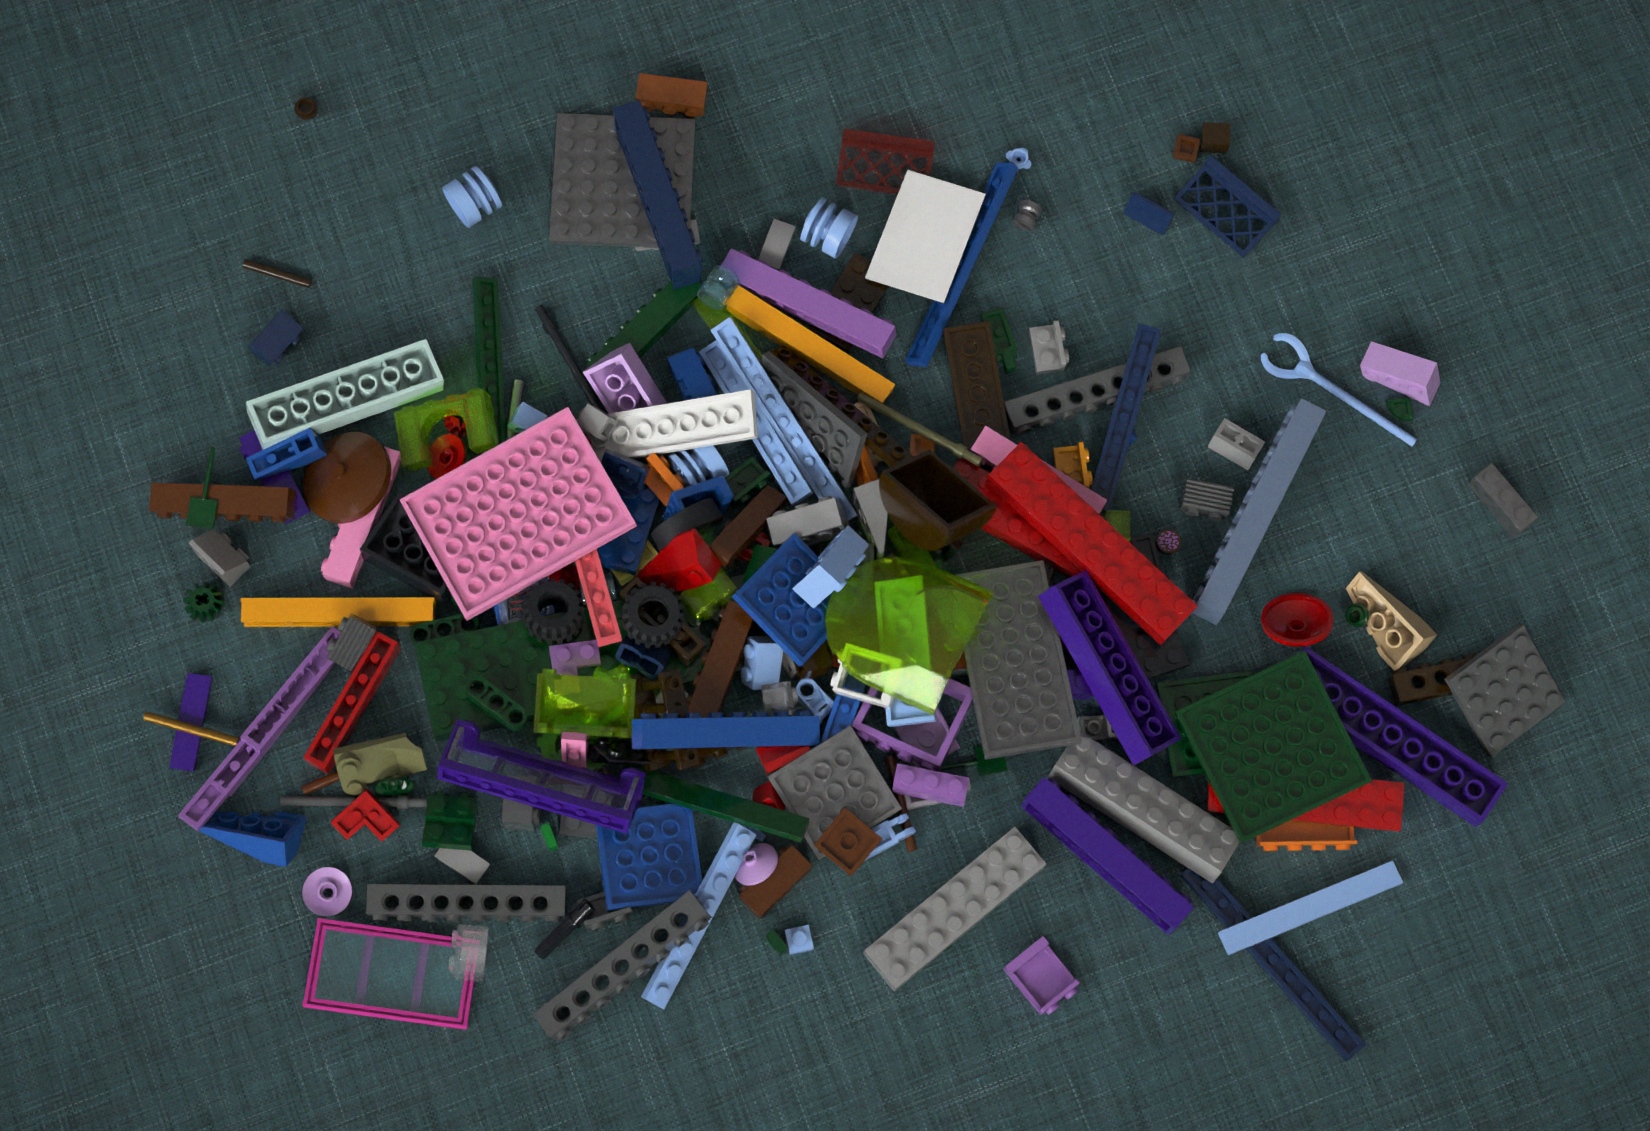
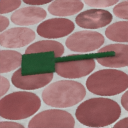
M211 447L202 498L190 497L186 526L214 528L218 501L207 499L215 447Z
M981 746L974 748L976 760L943 765L940 771L976 764L979 776L1006 772L1008 770L1005 756L985 760Z

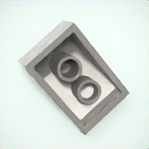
M879 479L855 487L852 495V503L858 513L868 543H874V559L877 565L883 559L888 515L881 499Z

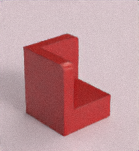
M770 781L754 789L752 801L785 811L786 806Z

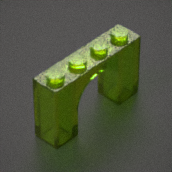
M473 388L465 394H450L446 396V399L439 401L428 400L423 405L416 407L405 406L401 411L394 412L402 466L409 471L433 466L429 435L436 422L450 415H457L463 418L466 425L469 448L476 454L485 453L498 446L499 442L491 395L484 389Z

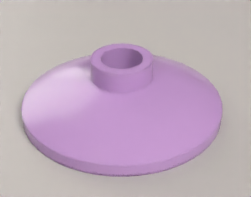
M766 843L750 846L734 876L740 884L747 886L756 885L766 880L777 866L778 854L776 850Z
M332 867L317 869L307 877L303 885V900L306 906L319 916L337 915L348 906L351 900V882L339 869ZM332 889V896L325 897V890Z

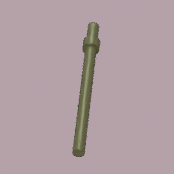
M863 392L859 394L857 398L859 402L953 452L952 455L960 460L964 458L978 467L981 465L983 458L969 451L965 445L950 441Z

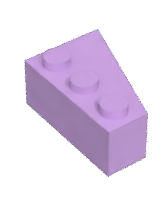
M1372 341L1360 364L1362 375L1366 379L1376 381L1427 406L1431 405L1441 383L1437 362Z

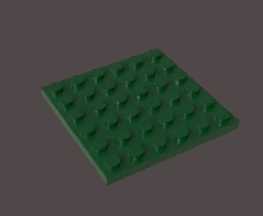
M1306 651L1175 711V715L1240 844L1372 782Z

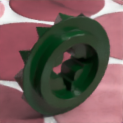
M407 777L388 778L379 781V784L375 785V792L385 796L408 793L414 789V781L409 780Z

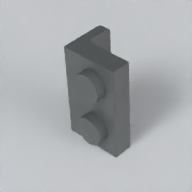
M604 892L585 898L595 907V911L583 921L586 930L590 928L592 931L601 930L606 927V923L615 921V924L623 923L629 920V916L633 915L631 907L607 911ZM583 899L577 900L578 905L582 902Z

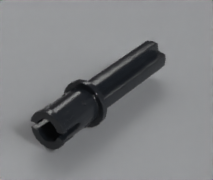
M584 898L571 913L566 914V919L536 947L535 953L537 956L545 959L575 928L579 929L581 927V923L595 911V907Z

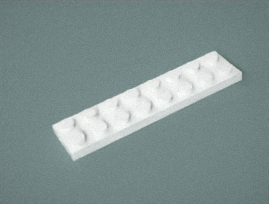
M750 389L610 413L608 415L619 421L607 442L596 438L581 428L582 432H585L592 442L591 447L600 463L607 448L634 459L650 456L653 452L658 455L758 438L755 394Z

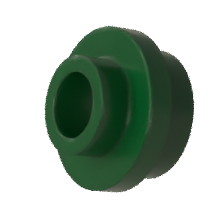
M1361 603L1352 604L1346 611V620L1352 626H1364L1369 620V611Z

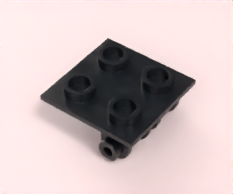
M604 737L587 739V742L592 745L591 750L587 753V758L593 763L651 764V761L643 755L642 751L632 749V742L627 739L619 738L618 741L609 740Z

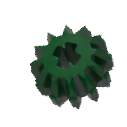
M204 581L202 588H200L198 583H195L194 587L196 590L187 589L186 592L190 597L183 598V602L187 604L184 610L186 613H191L190 617L193 620L199 617L201 623L206 621L207 616L211 621H214V613L222 614L218 607L225 606V602L221 600L224 594L222 591H217L218 587L215 584L209 587V583ZM201 600L209 601L207 605L204 603L200 604Z

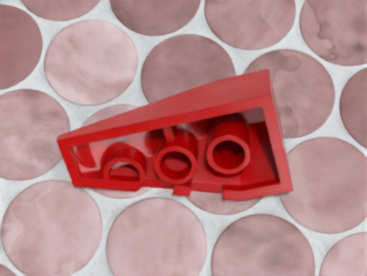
M692 528L676 535L636 576L643 583H646V586L650 585L651 582H656L657 586H661V583H664L667 589L672 587L676 592L695 589L713 582L722 564L697 530Z

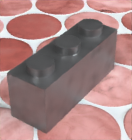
M1492 463L1468 483V486L1513 539L1538 518Z

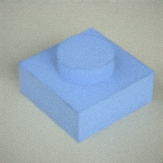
M809 925L785 930L790 955L814 950Z

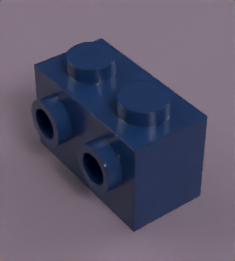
M281 310L247 348L268 366L273 362L278 364L287 355L284 352L287 346L290 344L294 347L302 338L299 333L303 330V327Z

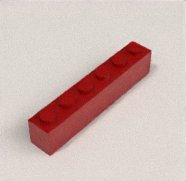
M376 631L303 758L308 764L329 774L335 764L333 749L345 746L401 650L397 641Z

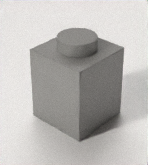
M587 404L580 411L577 423L596 438L607 442L619 421L598 407Z

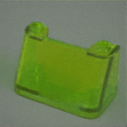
M542 669V674L537 673L533 732L554 734L577 732L593 736L632 738L636 679H630L631 674L616 673V678L558 675L557 669Z

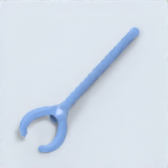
M1279 333L1274 335L1273 338L1276 341L1283 340L1288 342L1297 351L1300 361L1294 370L1278 368L1268 360L1266 353L1261 354V362L1270 374L1284 379L1304 378L1315 381V383L1321 385L1324 389H1327L1366 417L1371 418L1372 421L1377 422L1378 425L1383 426L1384 429L1410 446H1413L1417 441L1415 437L1317 373L1310 362L1306 348L1295 336Z

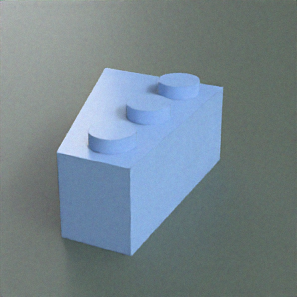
M850 526L845 527L820 554L819 560L813 568L810 567L805 573L806 576L792 589L814 609L834 590L838 593L846 585L847 581L845 578L848 579L857 569L854 565L857 566L866 557L864 551L869 544Z

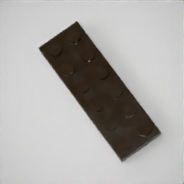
M990 321L943 328L962 444L968 447L970 451L985 426L1010 440Z

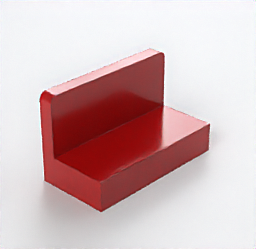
M809 745L760 746L756 748L766 775L778 771L810 751Z

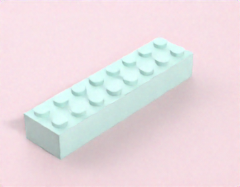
M424 339L246 401L247 413L260 445L264 450L308 428H312L318 434L443 391L444 379L429 344Z

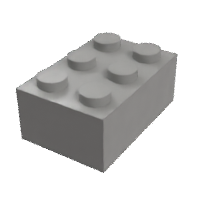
M831 496L820 498L818 503L809 505L804 503L797 505L795 510L786 512V510L774 512L772 517L766 518L773 545L777 549L793 533L810 547L833 540L845 527L849 526L844 506L835 497L832 498Z

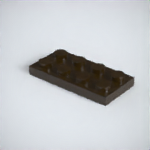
M855 252L830 293L839 300L841 298L846 299L854 307L860 310L861 308L867 309L873 314L889 286L866 279L865 276L871 261ZM812 324L808 327L810 331L849 353L854 345Z

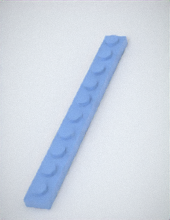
M729 317L711 329L714 337L748 390L754 391L757 404L819 499L827 496L835 497L844 506L848 522L858 516V513L733 319Z

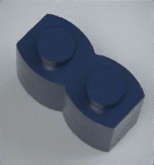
M626 635L615 657L622 664L637 668L643 675L652 679H658V674L663 672L673 651L665 644H661L659 648H655V645H650V648H646L644 643L638 645L635 643L634 638L630 639Z

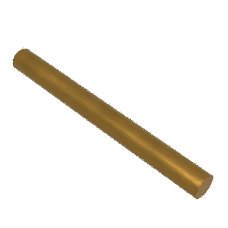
M148 711L144 714V721L231 746H236L240 741V738Z

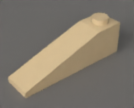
M1362 571L1346 587L1353 604L1361 603L1368 609L1369 620L1366 623L1368 626L1366 629L1369 635L1373 636L1378 646L1376 649L1379 655L1394 671L1403 668L1423 653L1436 638L1437 634L1421 617Z

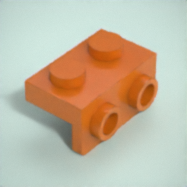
M653 452L647 457L648 466L651 468L645 484L663 505L667 507L671 493L683 489L685 482L677 473L673 475L668 468L671 466L662 455L658 458Z

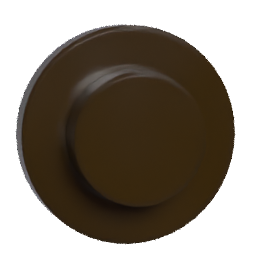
M302 97L296 102L294 110L300 119L309 120L316 116L318 106L312 98Z

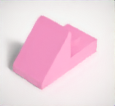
M562 732V761L579 768H587V753L589 749L587 739H589V735L586 733Z

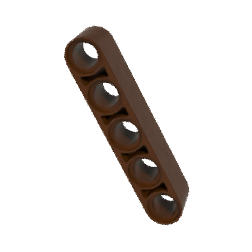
M768 484L712 542L709 548L723 567L728 568L768 526L766 518L772 517L774 512L784 509L788 502V498L784 493Z

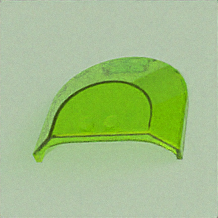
M890 557L868 562L858 567L848 579L845 578L847 581L846 585L838 593L834 590L830 597L825 623L827 640L831 651L842 662V667L857 680L934 715L946 685L985 608L992 601L995 591L929 563L912 558Z

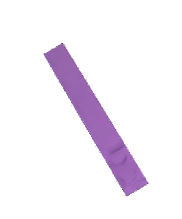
M333 626L240 736L241 740L179 813L178 816L181 820L199 832L228 796H232L335 665L333 661L327 659L329 652L326 651V648L331 638L336 639L340 631Z

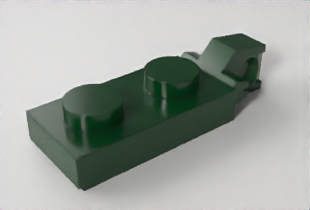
M1004 308L981 313L982 322L990 321L997 363L1002 362L1006 374L1015 372L1014 358H1017V347Z

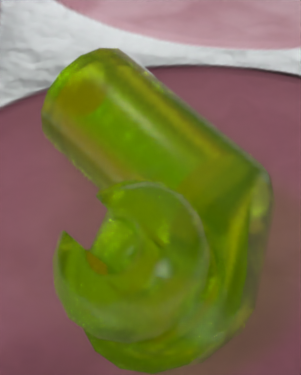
M622 663L610 671L597 666L593 677L607 684L615 685L624 681L625 676H629L630 668Z

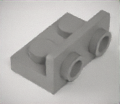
M1059 320L1053 321L1052 325L1029 328L1036 375L1064 371L1066 363H1069V353L1067 349L1063 348L1062 341H1065L1064 327H1060Z

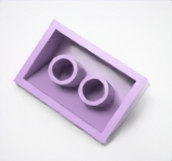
M630 343L611 351L583 372L609 414L666 403Z

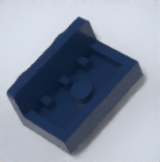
M607 448L603 454L601 464L614 487L621 496L628 499H637L643 491L651 467Z

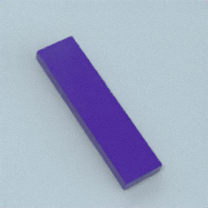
M187 673L179 721L204 727L213 680L212 676ZM176 730L169 768L195 772L201 737Z

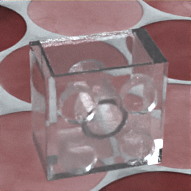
M458 924V931L453 930L451 945L456 950L455 955H450L449 973H453L454 980L484 982L489 927Z

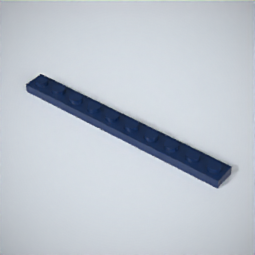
M1189 868L1180 875L1226 928L1252 918L1218 879L1212 884ZM1271 938L1245 948L1346 1062L1366 1045Z

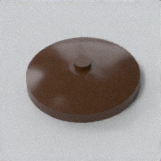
M348 432L335 436L323 444L327 456L308 464L303 479V494L309 508L325 521L336 524L356 521L371 512L384 497L391 479V461L384 446L368 434Z

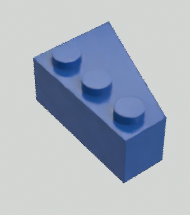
M694 348L667 358L668 367L683 401L717 395L713 388L714 383L710 374H706L703 368L705 366L704 360L700 353L696 354Z

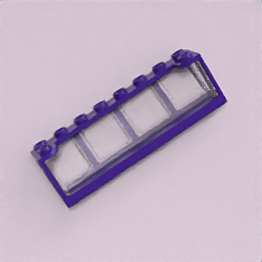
M457 719L439 762L437 779L628 833L642 800L646 773L636 768H628L622 770L620 779L609 774H600L588 768H579L563 761L544 758L539 754H530L518 748L502 746L494 741L480 739V730L474 722Z

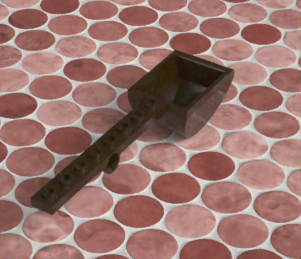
M785 346L770 351L868 433L865 445L890 466V468L882 471L879 478V490L883 505L894 525L910 542L925 550H938L982 528L993 517L996 511L995 504L929 449L913 456Z

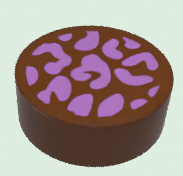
M1173 530L1162 531L1156 539L1157 549L1166 555L1175 553L1181 543L1179 535Z

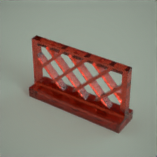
M844 129L836 186L898 194L901 185L897 188H891L886 180L896 173L903 182L904 177L900 174L899 170L907 164L915 172L922 174L926 171V176H930L935 141ZM846 146L856 147L861 155L850 161L845 155ZM872 150H878L884 158L873 165L866 155ZM895 153L902 154L906 159L897 168L889 159ZM918 156L927 157V166L918 171L912 161ZM864 157L870 168L860 174L853 164ZM845 159L848 164L843 167ZM887 161L893 171L883 178L876 167ZM849 167L858 176L851 182L841 181L842 172ZM872 170L880 178V181L874 185L867 184L863 178Z

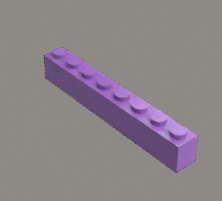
M731 249L718 270L721 282L737 288L739 285L764 302L881 358H884L896 337V328L890 320L886 318L879 319L873 316L867 309L861 308L860 310L846 299L841 298L839 300L825 289L818 290L812 287L806 280H797L791 277L785 270L780 269L778 271L763 260L757 261L752 259L748 253L742 250L736 251Z

